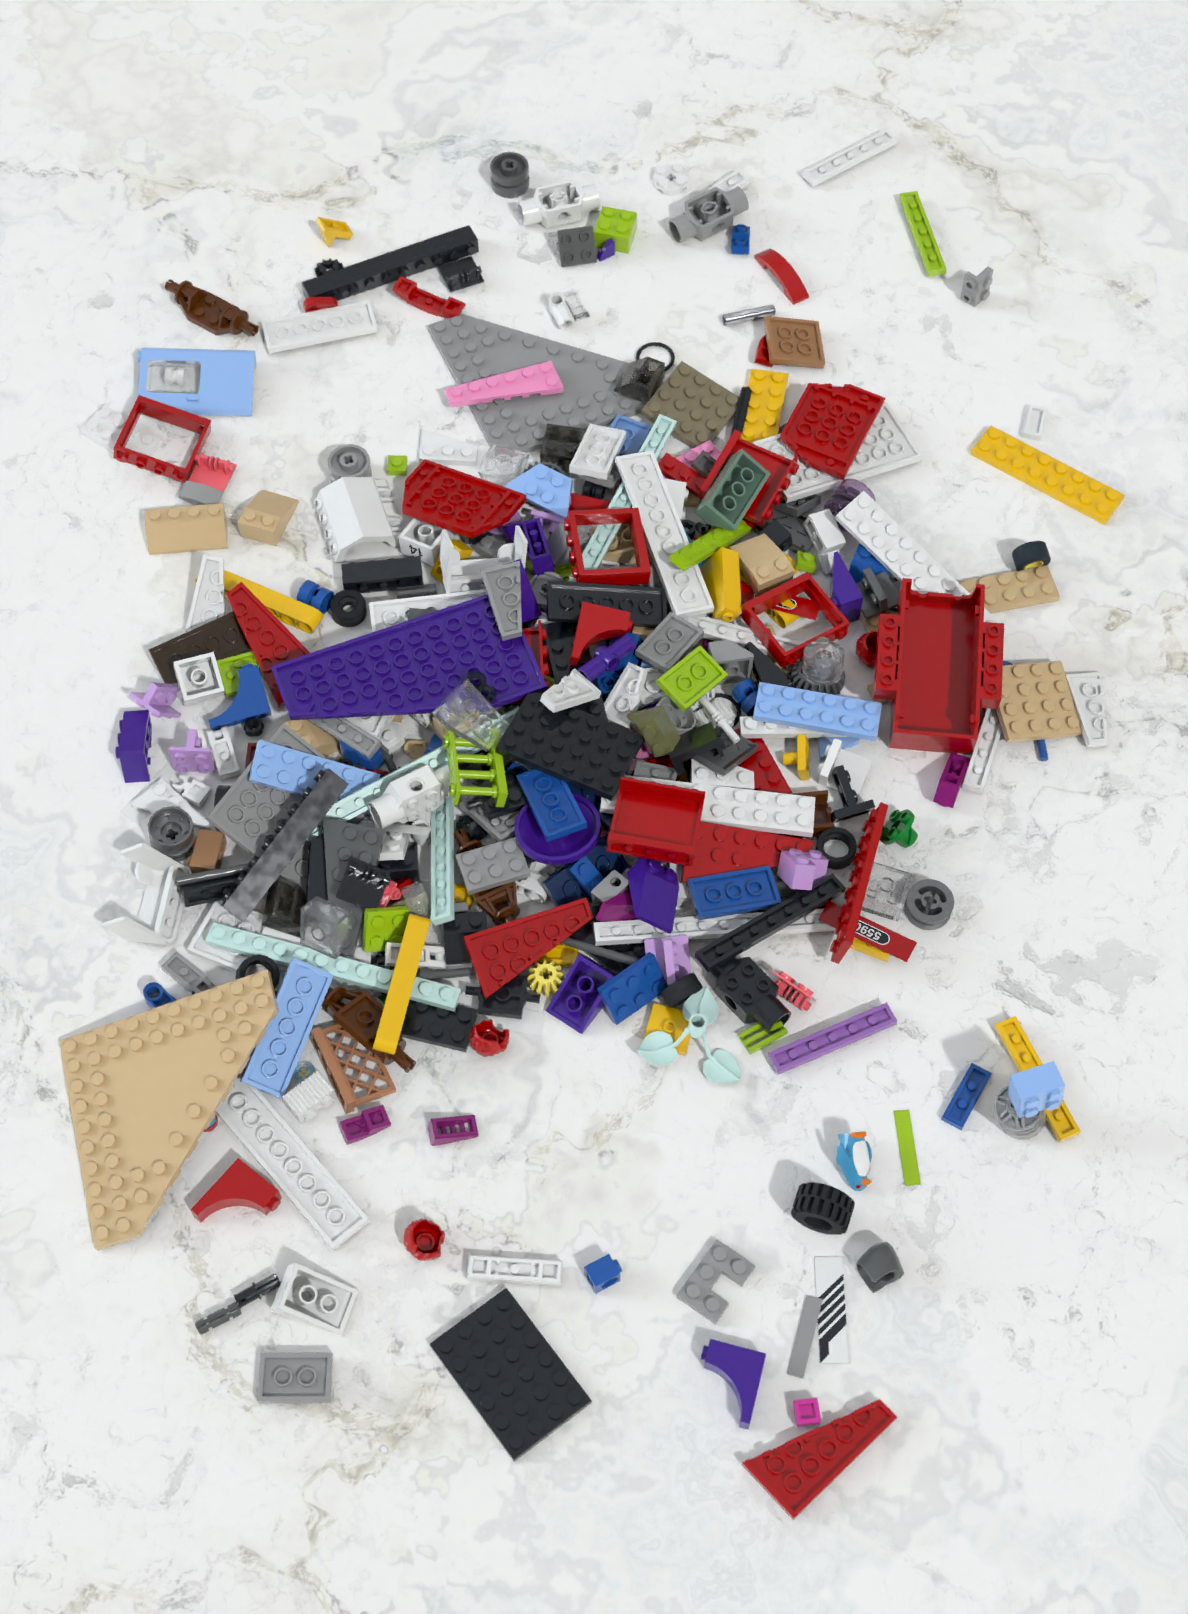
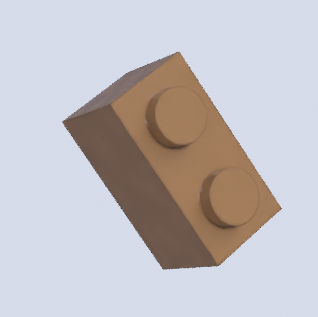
M199 829L198 835L193 839V853L189 855L187 866L192 874L220 869L227 845L223 832Z

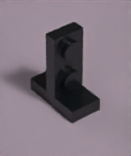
M843 765L835 767L831 773L844 808L831 813V822L837 823L870 813L875 808L873 799L857 804L858 797L855 790H852L850 786L851 778L849 772L844 769Z

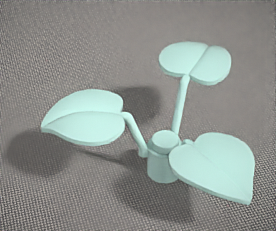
M708 987L702 988L685 1001L682 1014L689 1021L688 1028L684 1029V1032L675 1043H673V1039L668 1033L655 1031L647 1035L637 1049L638 1054L647 1062L664 1066L671 1064L677 1059L678 1053L674 1047H677L687 1034L693 1038L702 1037L706 1055L709 1058L703 1064V1073L706 1078L714 1083L725 1084L738 1082L741 1077L739 1064L731 1053L722 1049L716 1050L713 1056L710 1053L705 1030L707 1025L714 1023L718 1019L720 1010Z

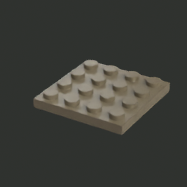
M681 361L643 407L640 414L655 423L659 414L677 421L672 435L695 448L708 440L713 443L735 415L739 397Z

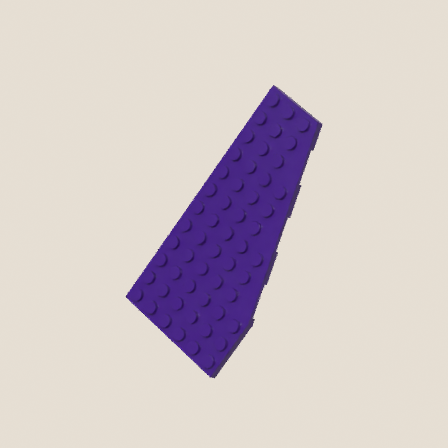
M487 594L271 666L290 720L488 711L524 699L528 693L547 691V685L523 630L521 637L502 641ZM479 671L485 675L486 684L498 692L493 703L487 702L486 698L488 695L483 691L471 693L466 689L465 679L469 673ZM474 678L473 682L475 684H479L480 680L478 678Z

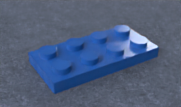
M536 769L516 775L517 782L547 842L587 828V822L566 782Z
M770 865L687 880L688 890L698 921L769 909L782 902Z

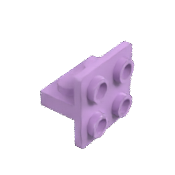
M151 682L146 693L131 691L129 694L130 697L135 699V704L149 709V713L154 717L171 719L172 717L180 718L181 713L170 706L175 701L177 692L180 689L174 684Z
M188 729L186 747H169L174 771L181 773L188 771L199 772L202 774L215 772L216 767L211 748H202V738L198 737L197 729Z
M687 935L644 940L645 955L649 952L655 955L667 984H673L676 980L691 973Z

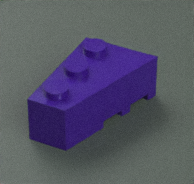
M540 517L502 527L505 544L514 543L515 526H520L528 541L525 566L534 576L543 575V572H555Z
M149 710L124 711L123 720L119 722L121 733L117 735L119 746L115 749L116 758L120 759L125 783L150 781V774L147 765L151 764L148 750L151 748L152 723Z

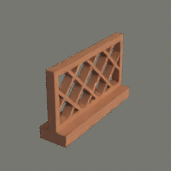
M335 1024L324 1029L320 1027L311 1030L310 1040L332 1087L335 1089L345 1114L353 1112L355 1107L396 1092V1087L379 1056L373 1052V1056H371L370 1050L367 1054L357 1051L356 1048L359 1043L357 1040L353 1049L341 1045L344 1036L356 1040L342 1026ZM334 1032L341 1035L339 1042L335 1043L330 1041L327 1035ZM338 1050L350 1053L347 1062L337 1058ZM353 1055L365 1059L362 1067L350 1063ZM368 1060L377 1063V1072L365 1069ZM347 1068L359 1072L356 1080L346 1077L345 1072ZM362 1073L374 1077L371 1086L359 1082ZM376 1080L385 1081L388 1088L383 1090L375 1088ZM356 1086L368 1090L367 1095L357 1099L354 1094Z

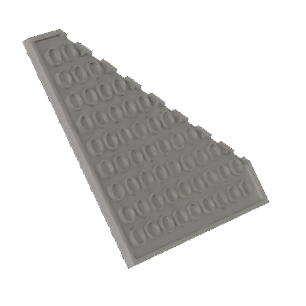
M460 314L459 316L428 325V331L457 385L552 361L563 384V393L540 396V393L530 394V397L527 398L515 396L511 397V400L494 399L489 403L468 405L499 463L584 434L589 424L599 426L612 424L617 414L628 418L638 415L663 384L662 379L655 370L468 315Z

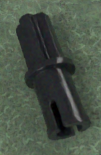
M272 1274L256 1284L253 1282L252 1286L233 1296L241 1309L258 1298L261 1300L263 1295L278 1288L281 1282L276 1274Z

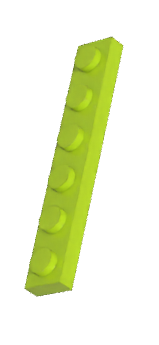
M918 192L900 193L899 200L928 277L946 274L945 263Z
M741 520L734 531L718 527L672 553L669 560L682 571H686L712 556L721 547L726 548L745 537L752 528L743 520Z

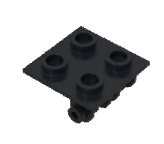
M472 256L438 266L450 293L484 282L481 275L482 269L480 266H476Z
M350 857L335 898L364 909L378 908L386 885L388 886L391 881V872Z

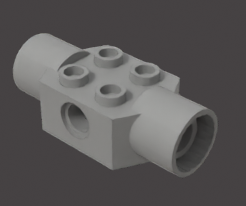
M739 186L727 192L714 187L685 201L684 213L670 219L668 222L670 232L678 243H682L692 237L703 241L733 226L734 216L749 209L748 199Z

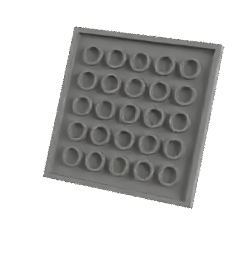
M284 723L280 725L268 740V742L327 759ZM252 760L205 819L251 856H259L263 851L261 849L262 844L267 838H273L276 834L274 831L281 820L283 822L286 821L290 816L287 814L294 803L298 805L303 798L295 794L249 782ZM361 813L346 822L358 825L362 820L368 821L371 815ZM324 833L316 838H324ZM310 841L304 842L278 876L304 898H306Z

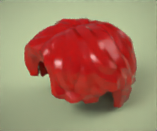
M877 631L863 634L856 642L855 653L857 657L870 668H875Z
M492 1019L475 1025L470 1032L469 1038L473 1050L477 1054L487 1057L504 1052L509 1044L510 1034L509 1029H504L503 1032L496 1029Z
M428 1219L412 1221L404 1232V1246L406 1250L419 1261H430L441 1256V1244L444 1242L445 1232Z

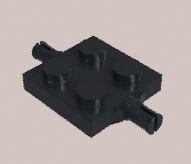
M516 770L505 773L508 795L504 807H495V800L491 796L478 795V799L467 802L468 809L482 807L486 812L488 820L521 810L528 802L517 782ZM486 779L475 782L476 787H492V782Z
M517 975L487 999H484L480 986L472 987L466 985L465 995L478 996V1014L522 1019L523 1008L526 1002L539 1004L541 994L528 993V976Z

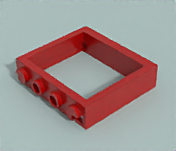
M138 395L115 443L114 458L120 462H126L140 469H146L157 475H163L177 482L185 483L189 480L196 465V454L201 453L211 432V420ZM141 414L201 434L186 468L125 448Z
M639 508L568 511L567 519H564V531L568 532L566 544L571 549L569 551V561L573 563L572 577L576 578V582L611 585L649 583L651 568ZM629 523L637 568L585 570L577 526Z
M808 572L742 605V614H740V617L781 668L788 664L793 665L798 659L804 656L808 657L820 648H826L837 639H843L847 635L850 622ZM805 592L834 628L786 652L757 615Z

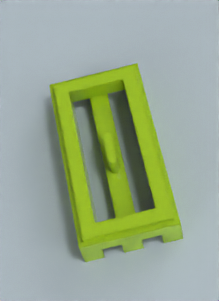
M781 1021L776 1022L771 1031L779 1028V1032L750 1046L749 1044L768 1034L763 1030L745 1039L763 1029L758 1023L741 1032L738 1038L751 1055L787 1035L788 1030L783 1027Z

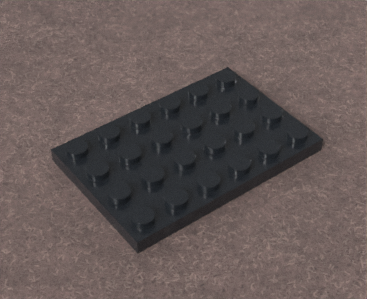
M536 691L528 693L497 744L495 753L612 801L620 787L621 777L626 776L644 743L643 737L638 733L575 707L553 713L540 702L541 693Z
M507 1288L429 1344L430 1348L514 1462L592 1403V1400Z

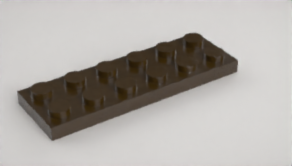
M231 612L155 646L148 651L165 684L177 683L173 668V662L211 652H214L217 661L236 656L251 648L234 612Z

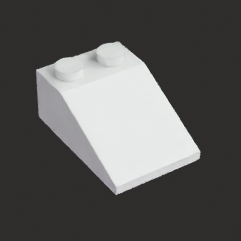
M294 1263L287 1266L270 1310L292 1320L341 1336L359 1290Z

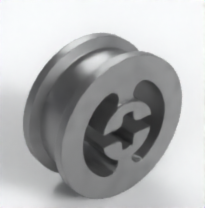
M933 879L918 881L908 891L904 904L906 917L914 926L920 929H939L950 919L954 908V897L951 890L940 881ZM930 895H933L934 899L928 915L924 914Z

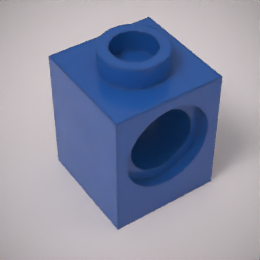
M610 1254L584 1267V1274L595 1294L620 1281L621 1266L617 1259L612 1260Z

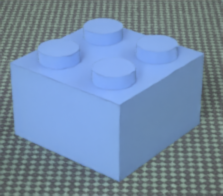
M1054 1061L1010 1075L1008 1095L1018 1118L1024 1116L1029 1118L1038 1114L1039 1111L1058 1108L1063 1101L1065 1083Z

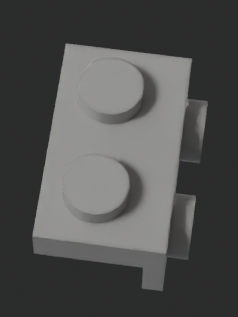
M987 266L977 276L969 271L966 272L960 298L974 308L982 300L985 301L990 295L989 289L993 281V269Z

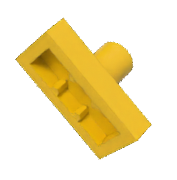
M806 734L797 735V752L783 753L784 765L797 764V771L801 781L809 780V742Z

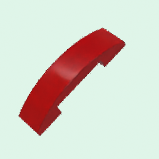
M768 249L755 255V259L762 268H768L784 287V294L793 305L809 298V294L800 277L781 254L773 249Z
M400 276L392 288V291L407 303L439 317L451 318L459 316L466 306V303L450 296L445 300L417 288V282Z

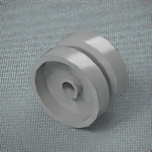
M346 444L335 448L330 453L328 468L331 483L341 477H372L370 456L361 446Z

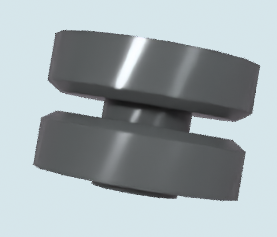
M515 152L501 153L493 158L490 164L492 190L503 198H516L523 195L528 190L530 184L528 160L523 155Z

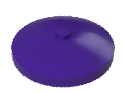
M572 793L587 822V828L547 842L527 803L520 810L515 821V835L520 849L529 858L548 865H563L583 858L593 850L601 834L600 817L595 806L586 798Z

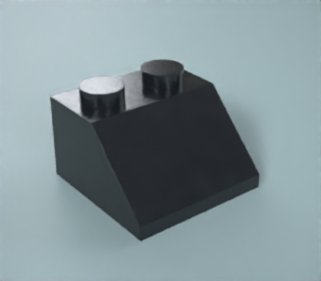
M408 843L404 860L379 861L377 867L391 872L390 877L392 881L409 877L411 881L420 882L418 843Z
M486 911L454 914V920L443 923L447 965L471 963L463 937L487 929Z

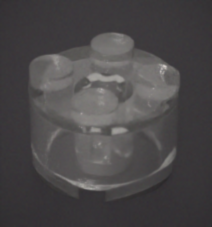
M819 637L816 641L809 643L803 651L802 671L804 678L815 685H821V683L832 685L837 683L843 673L844 648L830 641L827 637Z

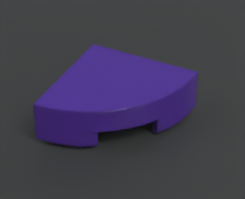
M612 238L604 243L605 246L601 252L598 251L597 259L599 262L615 255V241Z

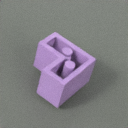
M794 848L789 849V851L781 850L777 875L791 889L812 890L814 883L826 877L829 860L822 855V852L817 850H810L809 852H802Z

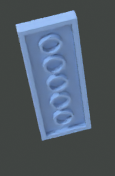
M760 682L753 720L876 741L882 703Z
M259 740L255 750L249 782L300 796L306 787L309 786L311 788L316 782L313 778L321 769L324 771L326 768H329L349 783L337 799L338 801L378 780L380 774ZM369 810L362 813L366 815H371Z
M295 957L291 959L276 995L279 1012L275 1019L270 1021L266 1028L267 1032L258 1047L255 1046L240 1082L283 1099L282 1097L287 1090L331 984L333 974Z

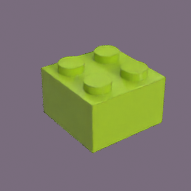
M602 206L594 230L595 248L603 249L604 243L612 238L615 241L616 252L629 254L637 230V212Z

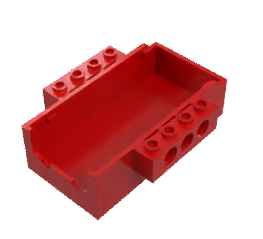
M903 578L897 599V615L880 613L877 625L873 699L892 700L889 748L972 755L978 740L980 708L998 709L1002 699L1004 623L984 622V584H976L971 595L957 597L947 593L928 592L921 594L918 591H912V579Z

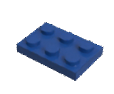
M649 952L597 989L612 1022L618 1025L658 997L668 985L655 955Z

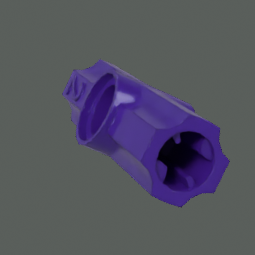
M626 634L608 647L605 645L600 646L595 651L593 658L578 668V672L592 682L606 670L608 672L614 671L619 666L621 659L636 649L635 642L632 640V637Z

